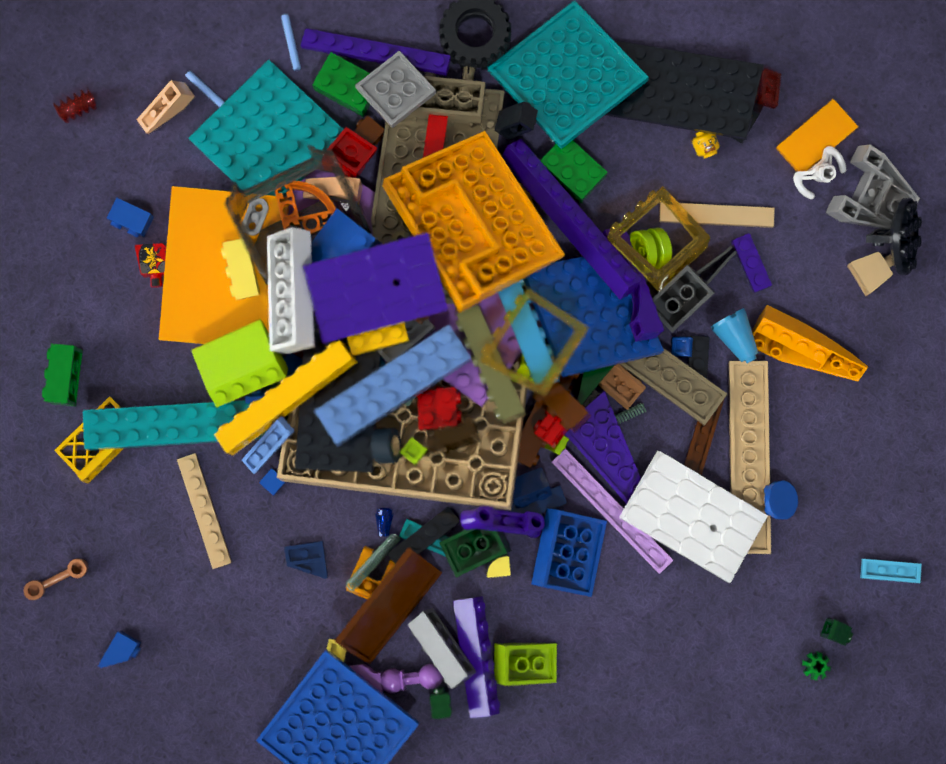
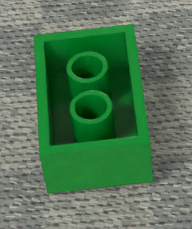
M331 52L312 84L314 91L364 117L370 106V103L355 87L358 82L370 73Z
M573 140L562 149L555 144L540 160L561 186L580 204L607 175V171Z
M51 343V348L47 350L49 364L45 368L44 377L47 379L46 386L42 389L44 402L53 405L76 407L83 354L82 349L72 345Z

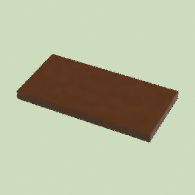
M408 547L334 641L366 663L371 664L442 572Z

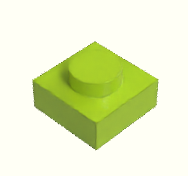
M563 436L555 449L548 444L544 448L560 456L569 438Z
M411 437L400 451V454L416 466L428 449Z

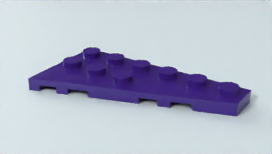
M603 391L585 407L591 417L575 433L570 429L565 435L627 504L641 477L607 395Z

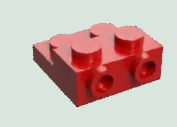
M345 127L325 151L323 161H325L324 163L329 169L335 168L340 171L342 177L357 178L365 169L368 161L376 153L377 147Z
M456 387L426 390L418 395L419 431L436 430L438 428L442 430L445 427L454 428L459 426L458 423H462L461 411H458V404H461V392H457Z

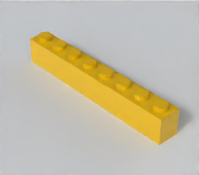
M340 340L330 343L324 352L317 353L308 364L298 367L295 374L291 377H285L281 380L279 386L269 389L263 398L252 402L249 405L250 408L236 414L234 420L230 423L220 426L218 428L219 431L214 435L225 452L235 455L267 431L281 416L284 418L357 363L347 346Z

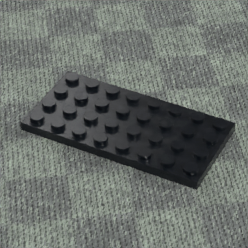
M615 41L649 79L606 113V116L747 140L764 70L763 64Z
M320 333L313 334L314 347L303 349L302 365L308 364L312 361L311 358L314 355L324 352L327 346L334 341L322 343ZM347 337L338 339L341 342H343L350 351ZM378 350L354 356L357 363L299 406L295 469L374 473L375 460L372 454L371 440L373 432L377 429V422L337 447L315 410L381 368V355L378 353Z

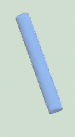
M285 14L281 17L293 70H299L301 67L289 15Z
M187 72L185 76L216 105L221 107L225 103L193 72Z

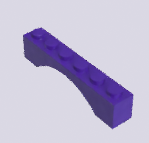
M625 227L606 229L603 232L604 236L642 279L635 291L631 293L633 311L629 325L635 341L654 339L664 331L663 323L658 316L656 305L652 300L650 289L643 276V270L640 268L636 252L633 250L630 242V236L627 234Z

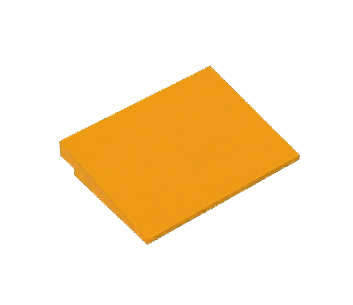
M486 131L403 166L400 172L383 180L382 187L411 234L417 236L428 233L440 281L459 312L470 308L565 255Z
M172 186L159 340L205 344L259 319L262 320L269 333L267 236L284 230L276 196ZM255 198H262L268 203L269 211L260 233L250 236L243 231L242 222L250 202ZM257 205L256 210L258 212L262 211L263 206ZM289 205L283 208V213L286 215L289 214ZM250 223L249 228L251 230L255 229L256 224ZM248 238L261 295L236 300L230 292L232 281L231 278L227 277L225 267L228 266L227 259H223L221 248L224 247V242Z

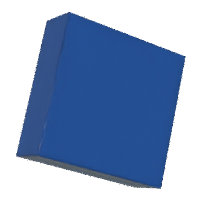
M672 337L671 354L675 357H692L693 338Z
M271 468L259 483L274 496L286 482L280 481L277 478V472Z

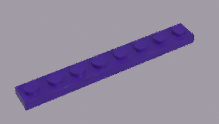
M305 28L301 42L302 49L329 54L332 52L339 56L382 64L400 51L417 70L447 76L451 56L307 28Z

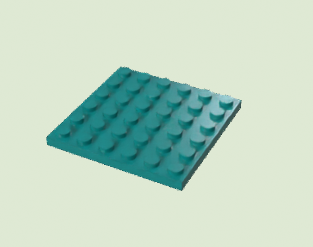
M575 0L488 67V72L517 103L525 101L538 110L536 123L560 149L569 144L649 79L642 69Z
M268 60L188 139L244 193L276 196L275 188L278 183L283 181H302L323 160L325 151L344 129ZM282 187V190L279 191V193H282L283 196L286 197L287 191H289V189Z

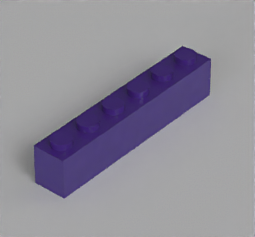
M483 596L454 600L453 605L459 646L477 672L465 682L470 718L489 717L499 714L500 702L497 696V682L494 676V662L491 655V642L489 641L488 623L485 615L486 606Z

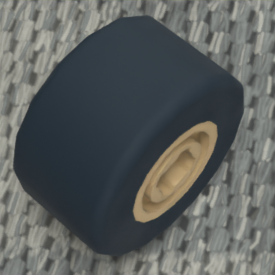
M376 429L373 432L371 449L373 458L378 464L397 463L400 460L402 443L397 429Z

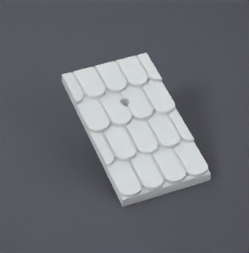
M657 451L619 518L724 581L731 583L768 515L668 455Z

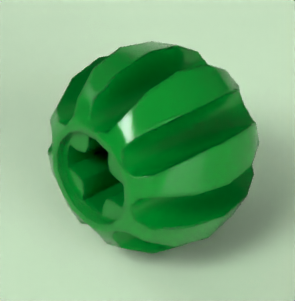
M816 651L815 656L810 652L806 655L808 661H802V666H807L803 672L806 676L811 674V680L817 681L818 676L824 679L827 677L825 671L830 672L831 666H827L830 660L827 656L822 658V652ZM816 662L820 663V666H818L817 669L813 668V666L816 665Z

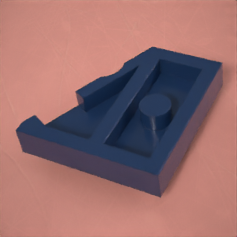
M323 541L284 547L288 567L324 579L328 578Z

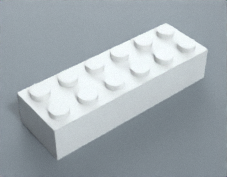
M291 227L267 236L270 351L287 354L314 347L313 306L302 266L312 263L310 231Z

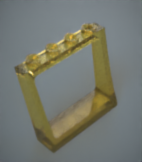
M662 186L658 191L652 190L645 202L639 201L632 213L628 211L623 216L622 222H615L610 228L607 239L659 292L679 272L707 249L711 237ZM659 202H662L688 231L693 240L661 269H656L620 236Z
M528 288L524 295L519 294L514 301L516 307L513 312L508 310L504 316L505 324L502 328L497 327L492 335L495 339L491 345L487 343L481 351L484 356L480 363L537 394L545 396L589 327ZM527 300H532L573 328L572 335L539 384L491 359L492 353Z

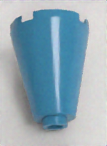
M744 308L711 326L712 331L741 362L746 361V363H749L757 358L758 349Z

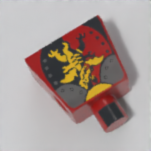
M167 243L135 245L140 273L144 278L150 277L152 288L162 287Z

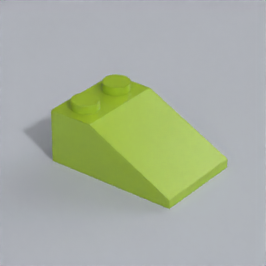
M494 644V676L497 684L510 686L557 683V644Z

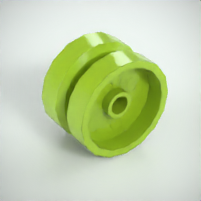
M662 228L638 230L630 234V242L633 250L636 252L638 263L643 272L661 270L669 266L672 258V246L669 236Z

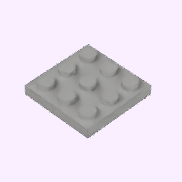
M400 51L355 85L359 93L392 128L436 94V89Z

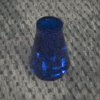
M377 508L375 518L378 536H389L394 516L391 508Z

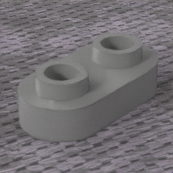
M253 199L246 211L242 222V229L250 236L259 234L265 222L269 205L264 199ZM259 204L263 206L260 212L256 210V206ZM252 222L256 224L253 230L249 228V224Z

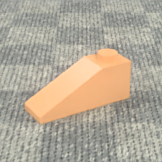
M171 80L139 116L137 121L145 132L150 134L181 112L195 96L186 83Z
M340 176L306 179V183L322 190L333 202L360 205L363 186L359 178ZM307 192L303 193V198L319 200Z

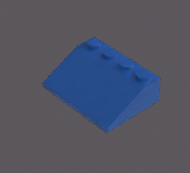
M337 208L311 242L312 263L335 258L379 246L382 242Z
M547 508L544 519L545 525L542 529L531 584L592 597L607 521Z

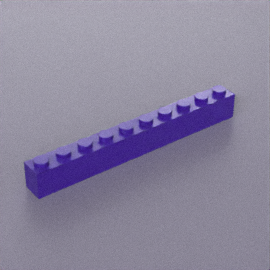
M520 139L509 144L502 158L513 175L620 300L633 293L642 281L641 277L525 142Z

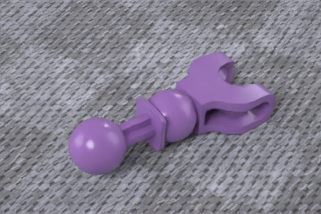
M366 664L349 666L382 693L384 691L396 693L401 689L405 690L406 685L421 684L424 688L435 689L443 681L442 674L433 664L424 665L419 672L405 673L404 669L399 671L393 668L387 669L384 672H376Z

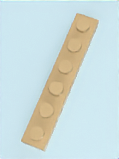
M194 453L177 459L212 568L216 569L232 563L197 454Z

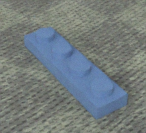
M281 416L244 456L242 462L253 474L257 473L295 430Z

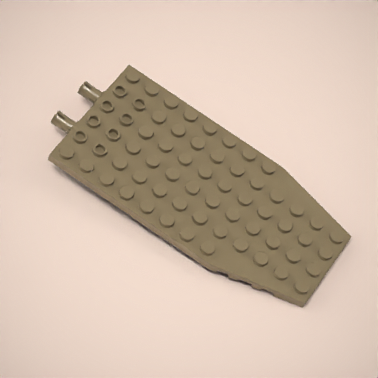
M468 66L463 67L462 80L436 77L434 73L425 72L423 77L436 89V94L392 128L387 122L385 123L371 216L373 236L382 242L381 245L391 243L392 236L398 231L407 232L410 237L412 236L382 185L384 178L400 172L403 166L423 158L429 114L448 116L444 148L483 131H486L495 147L498 148L499 133L494 130L499 111L503 109L504 91L486 89L485 82L473 81L475 68L470 67L468 74ZM443 286L446 304H454Z

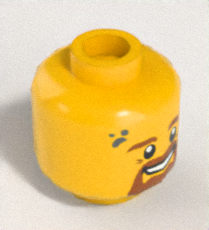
M695 133L696 137L692 140V144L699 157L703 156L705 159L718 153L717 150L720 145L715 134Z

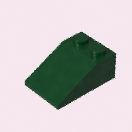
M483 529L464 530L439 542L455 577H459L512 551L503 532Z

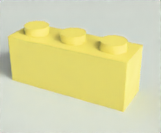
M248 238L224 242L221 253L223 259H227L228 266L225 267L227 277L231 278L232 281L230 286L232 297H235L236 300L261 295Z

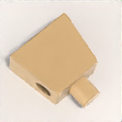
M876 252L852 261L847 266L863 293L867 296L893 275L890 267L894 266L891 254L883 258L880 252Z

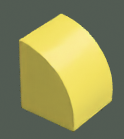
M509 556L499 557L494 560L488 568L487 578L511 576Z

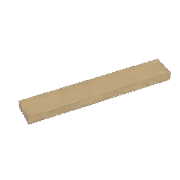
M661 202L659 222L773 228L774 208Z

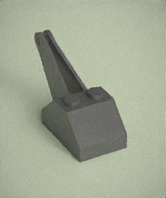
M732 246L697 272L688 264L652 298L660 320L672 333L715 293L708 284L737 251L735 250L706 282L700 275L723 258L733 248Z

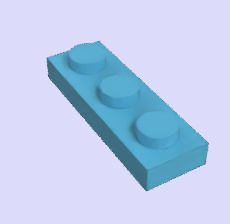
M862 559L860 578L920 583L921 564Z

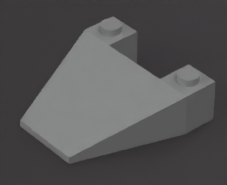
M862 145L857 147L850 161L851 164L864 171L852 198L846 195L833 196L826 213L839 222L890 229L894 213L903 198H912L918 203L920 198L884 153L872 145Z

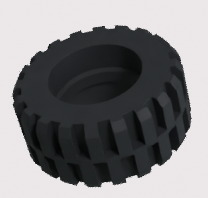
M458 0L457 3L453 1L449 4V9H445L443 18L440 20L441 47L444 49V54L451 56L453 64H460V68L463 69V67L468 66L475 68V71L476 68L480 67L481 70H486L488 65H492L500 59L509 49L511 41L509 15L507 12H504V7L501 4H496V0ZM472 18L485 20L493 29L492 39L480 47L465 45L459 40L457 33L459 26L464 21Z

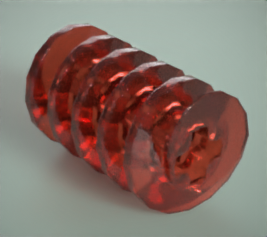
M88 87L87 93L82 89L80 90L81 96L73 93V100L67 96V103L61 99L59 100L60 106L53 103L56 112L65 123H69V117L75 120L76 114L82 117V110L88 114L90 113L89 107L93 110L97 109L96 101Z

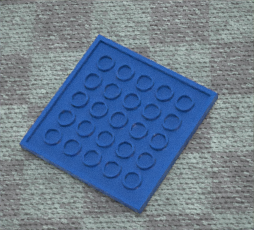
M584 257L553 262L523 278L562 377L658 355L664 351L658 336L654 339L635 341L629 325L633 311L632 295L630 294L620 300Z
M326 649L256 741L285 764H388L420 722Z

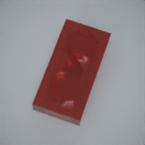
M764 68L759 87L758 104L772 109L778 106L781 82L780 73Z

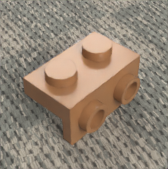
M620 364L614 365L598 384L600 388L627 410L646 389V386L639 379L631 375Z

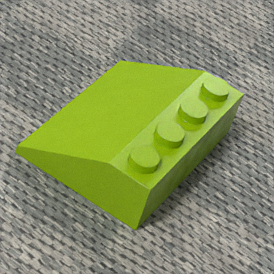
M261 319L192 349L193 357L207 392L216 407L284 379L287 375L288 366L280 352L270 351V335Z

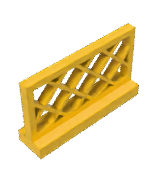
M109 396L97 409H105L110 403L115 408L121 407ZM82 423L54 451L77 474V477L82 482L88 484L124 448L99 450L96 456H90V451L86 450V456H77V445H84V442H77V435L80 432H84ZM67 445H73V456H65L62 450ZM76 459H86L85 467L81 471L76 467Z

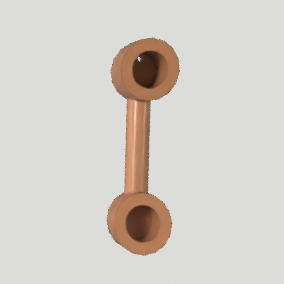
M82 558L73 559L69 562L68 568L43 582L40 580L28 582L23 591L25 597L29 600H37L44 595L46 588L70 576L74 578L83 577L88 572L87 562Z

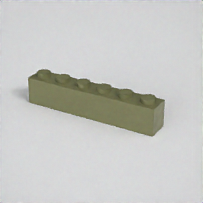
M479 305L458 313L457 317L459 320L455 322L459 331H464L466 338L463 340L467 350L472 349L474 355L470 357L474 366H479L482 372L478 375L482 385L487 384L489 391H486L490 403L494 401L497 407L493 409L497 420L502 419L503 423L506 424L525 416V411Z

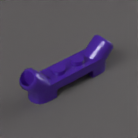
M480 506L476 509L464 510L461 513V525L465 530L483 529L523 534L529 538H537L541 535L545 525L543 517L536 512L517 513L494 510L491 506Z

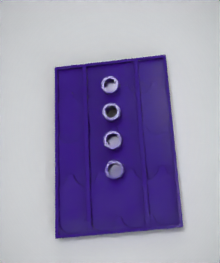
M428 233L302 266L322 343L448 310Z

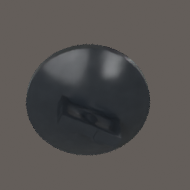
M903 198L894 213L890 229H875L866 235V243H872V246H884V243L890 244L892 261L899 275H909L912 269L917 267V248L921 247L922 237L919 236L922 218L918 217L917 201H914L912 198Z

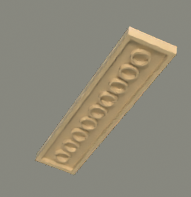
M729 361L730 493L766 514L764 510V488L766 485H770L768 361H751L749 363H746V361ZM767 516L747 554H771V516Z

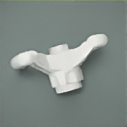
M832 146L824 148L822 159L808 171H797L794 174L795 186L803 196L812 200L815 194L804 187L802 180L814 179L818 182L827 183L835 178L836 170L832 165V156H834L838 163L839 171L841 173L846 172L845 161L837 149Z

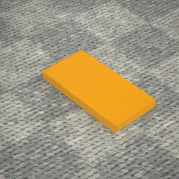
M832 99L780 143L776 149L796 172L807 171L822 159L824 148L828 146L836 147L856 130L858 126L840 105Z

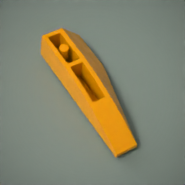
M766 305L752 330L757 349L782 362L854 381H859L868 368L865 363L832 339L769 305Z

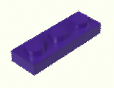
M750 233L732 240L731 243L737 251L736 254L753 293L771 287L772 283Z

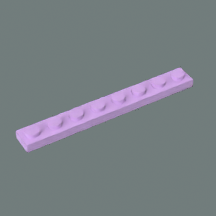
M566 449L551 462L658 574L673 561L649 535L619 518L624 509Z

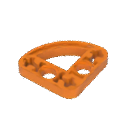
M283 181L276 185L275 194L284 230L290 228V224H294L296 227L301 226L299 222L303 221L305 230L310 231V234L318 233L323 228L318 217H322V221L327 220L328 216L332 215L336 210L331 199L314 185L302 181ZM282 187L289 189V191H287L286 193L288 200L286 201L284 200L283 194L279 193V191L282 190ZM293 190L307 192L315 196L325 205L328 211L299 217ZM286 205H292L294 211L292 214L286 215L283 213V208ZM310 219L316 220V228L308 229L306 227L307 221Z

